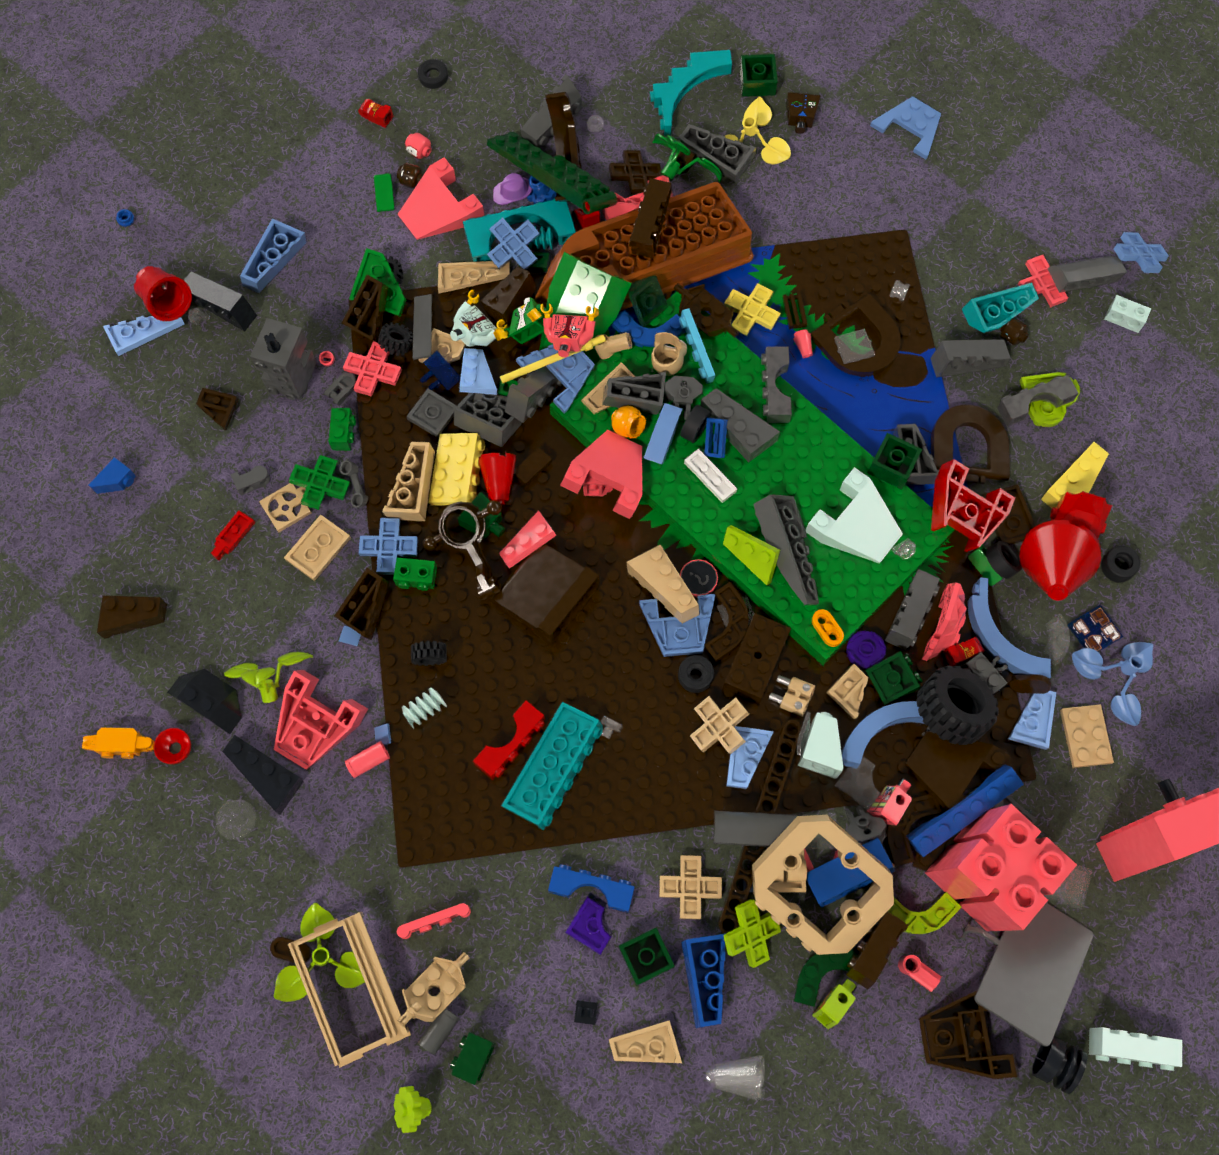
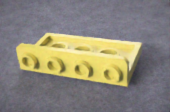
M478 433L439 435L428 501L430 505H450L460 501L471 503L477 497V485L480 483L479 457H481L485 450V442Z

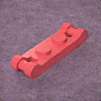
M464 903L399 926L397 935L402 939H408L413 932L420 931V933L430 931L432 930V925L438 923L440 926L449 924L454 917L461 916L466 918L470 915L471 909Z

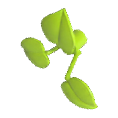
M304 652L284 654L277 659L279 662L277 670L269 667L258 669V665L254 663H243L224 672V676L229 678L241 677L245 682L260 690L263 703H270L278 700L276 688L279 687L281 667L283 665L296 664L310 657L313 658V655ZM276 673L275 682L268 679Z
M313 903L305 912L301 921L300 931L302 937L314 933V928L334 920L333 916L319 904ZM335 929L307 941L313 942L317 940L318 947L312 953L313 962L307 968L309 972L315 965L324 966L329 962L338 967L335 971V979L340 986L355 988L365 983L353 952L342 954L340 963L330 958L328 950L321 946V939L331 937ZM293 965L282 969L276 979L274 998L279 1001L292 1002L305 997L307 993L297 967Z

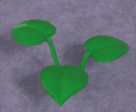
M660 134L655 135L652 143L664 145L672 150L667 164L660 172L668 177L670 181L673 180L676 174L680 175L696 162H699L701 166L714 173L719 182L722 180L719 168L703 157H697L680 169L681 165L676 161L680 151L689 156L691 154L690 150L670 135H667L666 138Z

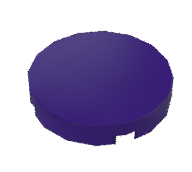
M859 631L849 639L846 647L847 657L850 662L861 669H869L882 662L886 653L883 639L872 631Z

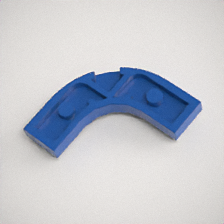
M624 311L611 324L619 334L629 333L632 344L641 348L643 346L654 347L655 334L672 333L679 338L686 332L685 328H681L680 317L677 314L663 325L649 329L636 323Z

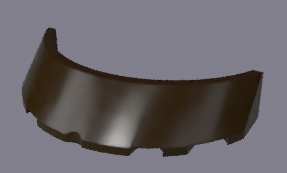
M566 92L547 94L545 98L553 128L556 155L565 157L566 160L582 169L579 140L576 134L575 118L571 112L570 98ZM556 193L555 201L570 202Z

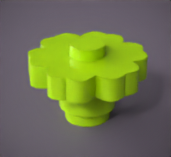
M413 1086L400 1087L399 1094L395 1095L394 1109L396 1112L394 1118L397 1127L401 1128L402 1133L416 1132L417 1126L421 1124V1119H425L431 1113L430 1100L419 1096V1092L414 1091Z

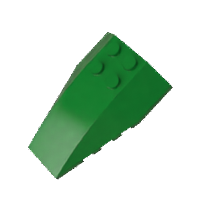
M564 252L549 287L546 309L549 310L550 303L553 307L550 318L553 315L587 316L589 318L585 312L586 307H591L590 314L594 312V307L599 310V314L594 318L596 322L593 338L605 334L617 318L632 283L616 275L608 274L581 261L582 259ZM544 332L541 337L540 350L548 348L549 345L553 344L548 341ZM584 350L583 352H584L586 355H588L591 350L586 351V352H585V350Z

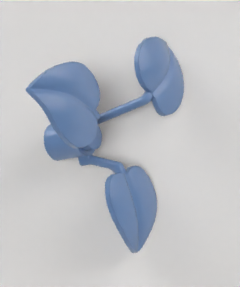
M1145 642L1127 644L1121 651V656L1125 661L1105 667L1102 666V656L1094 649L1083 648L1073 652V664L1077 671L1085 678L1098 679L1101 677V670L1105 671L1119 666L1123 674L1130 676L1121 691V696L1113 697L1111 709L1113 714L1121 721L1132 726L1139 724L1141 719L1140 703L1135 695H1125V692L1133 678L1136 677V672L1145 673L1151 669L1153 663V644Z

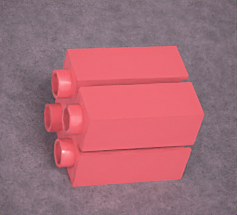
M1009 804L988 810L963 828L953 840L958 844L949 845L925 874L954 900L964 899L959 903L961 908L986 931L1024 930L1048 901L1044 895L1054 894L1077 864L1048 837L1036 839L1041 831L1017 808Z

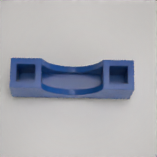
M562 864L559 867L554 866L548 889L549 893L569 898L576 889L592 886L599 889L605 895L608 908L629 913L635 887L631 886V882L619 879V882L611 881V877L599 874V877L591 876L590 871L582 869L579 872L571 871L572 867Z

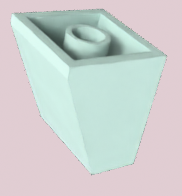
M817 712L812 720L798 766L837 779L843 770L837 719L833 718V715L830 713Z

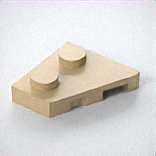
M852 664L826 693L853 719H856L859 714L858 709L864 696L863 691L868 677L855 664Z

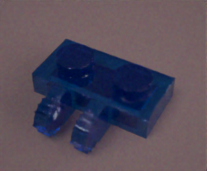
M438 350L423 362L430 371L420 381L422 383L428 381L433 374L438 379L429 385L428 389L434 390L441 383L447 390H450L461 379V376Z

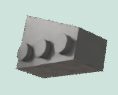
M666 372L654 375L643 374V376L609 378L604 387L602 405L617 408L631 405L640 412L657 415L663 406Z
M897 425L893 433L894 436L922 449L905 485L935 484L939 470H937L933 462L934 459L925 446L926 443L917 425Z

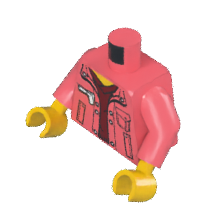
M549 303V310L544 311V305L541 304L540 309L545 314V318H543L544 333L548 341L553 343L554 349L558 350L559 356L568 357L570 351H581L582 346L593 338L596 322L594 318L599 314V310L594 307L592 314H590L591 307H586L585 312L589 318L587 316L553 315L550 318L553 307Z

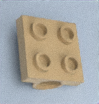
M804 850L800 853L802 859L800 869L793 873L784 870L770 885L776 892H806L807 866ZM788 856L785 861L792 862L795 857Z

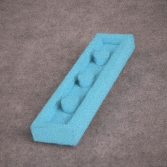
M690 309L682 310L679 322L681 328H685L687 333L686 341L688 345H691L693 348V359L700 366V377L705 379L706 384L714 381L715 373Z

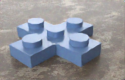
M501 218L489 229L500 242L487 254L498 269L503 267L512 258L525 270L538 260L527 247L528 244L540 235L529 220L525 221L514 231L505 219Z
M1124 232L1120 237L1124 244L1117 243L1114 247L1118 258L1121 261H1136L1144 273H1159L1163 268L1159 261H1166L1169 257L1162 245L1146 244L1139 233Z
M380 518L379 536H360L359 555L378 556L377 574L394 575L396 558L417 557L418 537L399 536L400 518Z

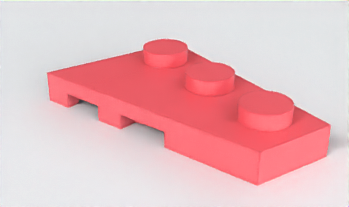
M538 510L499 554L510 569L554 538L556 534Z

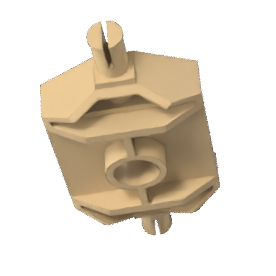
M465 952L456 961L434 957V962L406 990H402L407 1007L406 1012L397 1020L402 1027L411 1018L433 1022L466 988L461 967L470 958ZM437 987L440 989V993L437 996H431L428 993L429 990Z

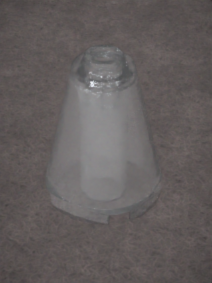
M762 1055L713 1064L710 1069H707L706 1081L710 1083L711 1088L756 1101H763L765 1089H761V1087L764 1086L765 1060Z

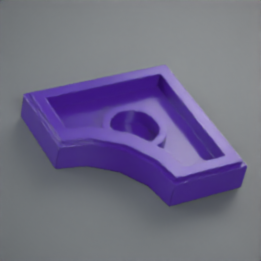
M587 897L565 933L601 955L611 939V936L605 931L602 924V914L605 907Z

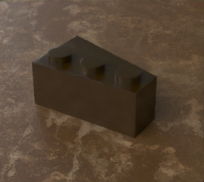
M366 275L342 324L378 343L389 286Z
M366 568L334 617L363 637L372 640L389 581Z
M887 911L866 933V939H862L856 948L859 952L856 956L853 955L848 962L847 967H849L846 975L868 990L878 979L888 962L892 949L896 948L899 943L897 942L899 936L907 930L909 925Z

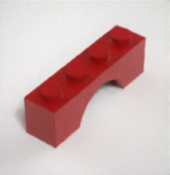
M525 701L513 715L517 725L513 740L499 748L486 746L473 760L475 766L492 780L495 777L499 778L504 773L506 764L509 761L512 763L519 755V749L522 746L526 747L530 743L532 734L535 731L539 732L545 725L544 715L528 701Z

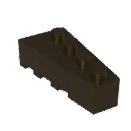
M650 178L649 183L645 184L644 198L640 202L638 217L635 220L634 229L629 241L632 254L654 258L672 193V183Z

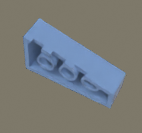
M272 219L240 275L242 286L260 293L306 244L305 232Z

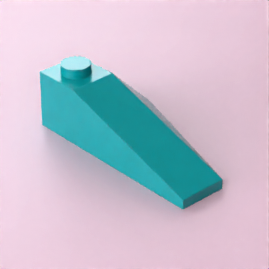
M1028 283L971 299L962 308V311L970 326L985 333L1001 328L1009 320L1037 301L1039 297L1033 284Z

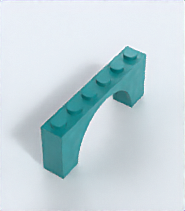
M555 199L463 221L473 262L491 261L487 254L491 250L495 236L489 229L501 218H504L509 225L529 220L531 223L539 224L545 228L550 227L559 245H563L570 236L576 233L567 202L555 201Z

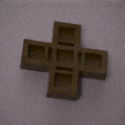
M623 150L622 157L624 163L609 164L611 181H628L631 194L642 193L645 184H648L650 178L654 179L662 176L660 173L662 171L660 163H643L640 150Z

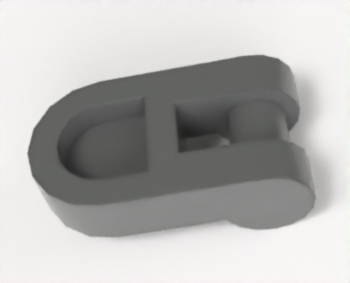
M343 373L326 389L325 395L328 398H332L334 403L340 406L354 391L356 378L351 373ZM338 389H341L342 391L339 394L336 393Z

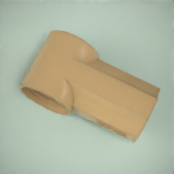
M627 332L610 337L606 334H601L604 335L606 342L594 346L599 357L607 359L614 352L631 349L632 341L630 334Z

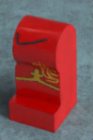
M366 99L358 110L363 118L384 128L387 127L393 118L390 106H381L370 99Z
M974 637L966 642L948 647L943 654L949 665L953 667L973 659L979 653L985 652L978 637Z

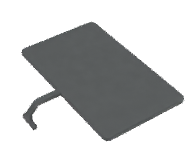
M1048 903L1041 908L1024 930L1004 931L1000 940L983 929L970 927L971 925L968 923L960 938L961 940H964L966 935L971 932L979 934L997 945L975 995L976 1003L1041 1045H1050L1093 939V932Z

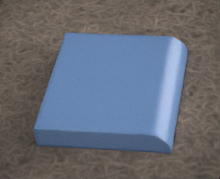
M344 626L339 642L357 646L361 635L352 628Z
M389 724L374 728L376 743L379 741L384 745L391 743Z

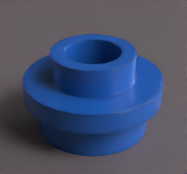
M122 209L117 213L116 220L120 226L127 227L134 222L135 217L131 211Z

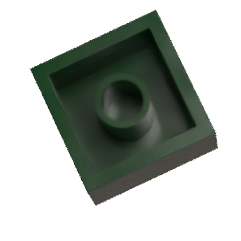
M775 54L741 55L739 71L742 97L775 96L778 83Z
M887 433L867 473L902 490L922 449Z
M657 928L618 946L636 987L675 967Z
M472 1032L464 1035L459 1045L462 1050L459 1056L453 1058L450 1069H452L451 1075L470 1084L478 1085L496 1043Z

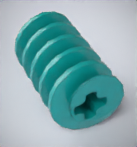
M541 226L540 235L528 246L530 249H533L535 244L536 249H540L542 244L543 249L546 250L549 245L550 249L553 250V232L550 227L545 232Z

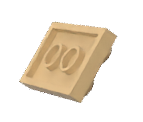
M320 515L284 559L315 581L351 537Z
M1101 704L1061 709L1060 712L1072 768L1113 764L1114 761Z

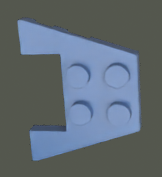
M912 96L873 120L870 126L881 133H884L892 122L921 138L913 152L926 160L941 113Z
M552 344L543 350L533 351L524 357L520 356L516 359V362L522 368L558 353V350H555ZM583 351L546 366L566 387L561 394L553 399L555 405L564 414L568 411L595 366Z
M715 594L697 595L699 615L683 624L676 617L659 618L657 599L639 601L642 612L663 657L703 653Z

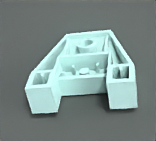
M854 467L844 479L840 491L853 499L837 520L819 510L808 523L806 533L822 544L880 564L903 533L871 479Z

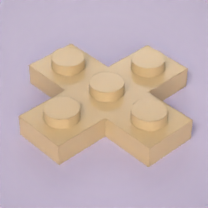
M708 696L694 708L705 723L692 733L690 737L702 752H705L719 740L731 755L746 742L735 726L746 718L749 713L737 698H734L720 710L713 699Z
M681 855L680 876H660L659 897L680 898V919L700 920L701 899H722V877H701V856Z

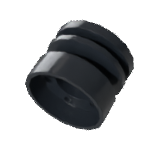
M1053 1036L1050 1045L1040 1046L1036 1057L1045 1062L1035 1058L1032 1066V1076L1046 1083L1053 1079V1087L1061 1088V1091L1071 1094L1078 1086L1085 1072L1088 1059L1087 1053L1082 1050L1077 1051V1047L1072 1045L1066 1049V1042Z

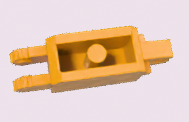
M100 728L97 731V735L84 736L82 744L84 750L95 751L102 758L109 759L113 758L114 755H121V758L133 759L134 756H140L141 752H151L154 750V740L150 737H143L134 728Z

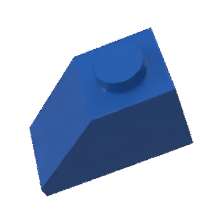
M114 457L91 481L89 486L97 494L121 491L133 484L136 475Z

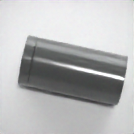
M446 1008L431 1022L418 1041V1044L435 1055L460 1018Z

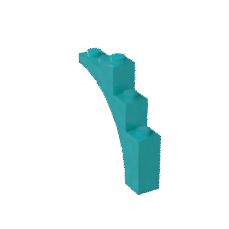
M730 50L690 53L687 67L672 68L671 76H668V83L653 84V91H650V102L654 103V108H658V115H662L660 130H664V136L671 135L673 113L687 92L705 80L731 74L732 59Z

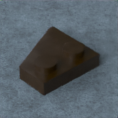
M202 388L196 404L222 429L227 430L239 399L234 395Z

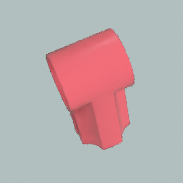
M906 955L898 961L899 970L914 979L928 991L932 992L939 984L941 976L922 963L917 956ZM908 959L914 964L911 971L906 968V961Z

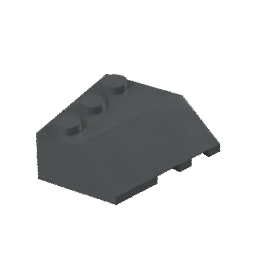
M468 393L454 409L455 426L470 433H478L481 438L500 447L508 441L521 426L522 422L505 412L508 395Z

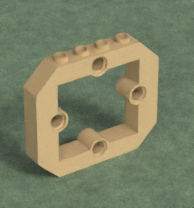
M828 815L797 816L752 864L755 904L762 911L767 910L771 914L770 917L778 925L782 923L787 927L786 931L793 938L798 937L802 941L801 944L808 951L811 952L813 950L818 955L848 953L894 905L893 875L890 870ZM818 833L838 849V857L844 867L848 869L858 867L875 882L858 901L849 899L841 904L840 913L842 918L827 934L822 932L803 915L799 905L789 903L770 886L784 870L793 873L800 869L802 865L800 853ZM847 853H854L851 859L845 858ZM788 856L795 857L792 862L785 861ZM856 910L853 916L847 915L849 911ZM790 914H797L795 919H788Z

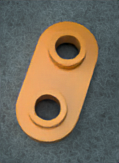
M824 609L816 611L812 617V625L822 640L830 647L840 645L844 638V633L831 613ZM818 619H823L825 623H819ZM834 635L836 640H831L829 636Z

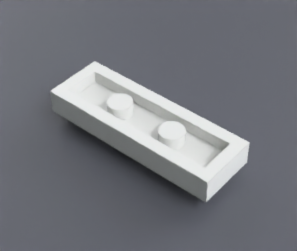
M699 449L684 460V464L722 503L737 492V488Z

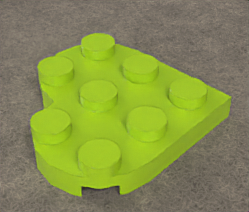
M1056 372L1021 377L1022 390L1026 388L1029 390L1041 382L1048 383L1057 376L1064 377L1066 373ZM1070 377L1076 390L1080 394V387L1077 380H1073ZM1077 397L1073 402L1057 408L1047 401L1038 400L1031 402L1028 406V414L1036 426H1056L1063 420L1066 414V407L1073 405Z

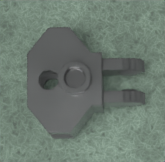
M674 376L665 382L663 397L671 405L684 408V419L686 420L690 414L692 403L702 394L703 385L694 377Z
M862 806L856 808L857 817H854L850 810L845 811V816L849 823L846 832L861 845L876 838H879L881 844L884 842L887 834L885 832L886 823L883 818L870 816L869 813H865Z

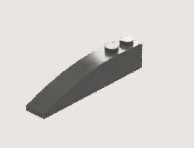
M769 495L754 503L755 514L759 520L761 532L766 543L780 550L776 564L782 575L804 605L819 604L816 583L811 578L813 567L807 558L810 551L804 542V538L807 537L794 496Z

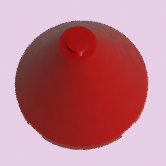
M1052 520L1037 525L1026 534L1020 547V563L1024 572L1051 599L1060 601L1067 598L1095 575L1101 563V547L1093 532L1085 526L1080 525L1079 527L1069 524L1068 520Z

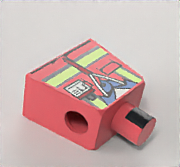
M901 778L896 786L887 785L867 812L874 817L883 818L886 824L897 825L912 801V798L906 794L911 784Z

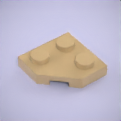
M433 329L431 357L419 359V362L434 368L459 360L466 345L461 339L454 341L450 334Z

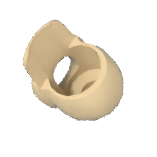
M672 333L655 334L654 349L651 354L653 368L659 374L660 372H666V376L674 375L683 366L687 345Z

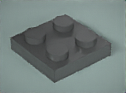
M427 389L406 417L407 420L438 438L454 417V409L457 405Z

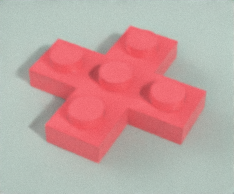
M1044 255L1027 260L1025 265L1032 276L1019 281L1018 286L1032 283L1037 295L1042 293L1050 308L1066 302L1068 296L1065 292L1059 293L1048 271L1050 266Z
M373 341L367 357L349 352L343 366L344 371L359 375L353 388L354 391L368 396L373 395L378 381L396 386L402 371L400 366L386 363L390 351L386 353L384 351L385 348L381 349L377 342Z

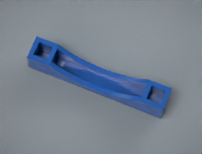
M1004 764L989 775L975 791L960 803L938 817L921 824L906 835L915 850L924 857L1023 786L1024 783L1012 767Z

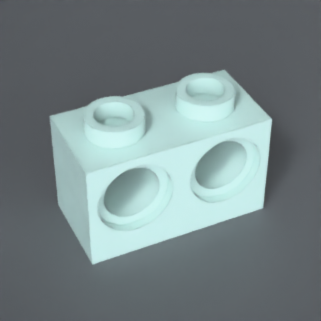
M1116 295L1109 306L1104 320L1139 333L1147 321L1151 308Z

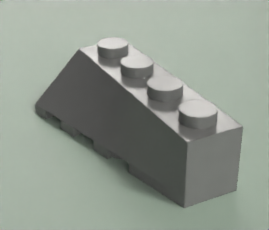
M565 74L562 78L563 83L559 87L555 86L552 92H566L570 98L572 114H577L582 108L581 95L568 75ZM546 99L541 103L539 112H534L521 128L522 138L539 148L545 146L548 139L554 135Z

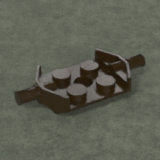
M679 283L674 286V290L680 293L682 298L679 313L681 314L682 310L689 308L696 327L707 336L716 337L723 332H728L734 338L738 336L739 331L731 324L734 308L729 309L705 289V284L685 289ZM706 310L709 311L711 315L703 316L701 312Z

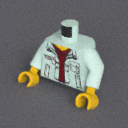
M470 290L468 293L469 300L461 305L453 319V331L450 332V336L454 341L461 339L468 347L475 345L488 346L496 339L493 332L504 326L505 321L503 319L499 320L496 328L475 305L471 306L472 303H478L480 297L478 294L475 298H471L474 295V290Z

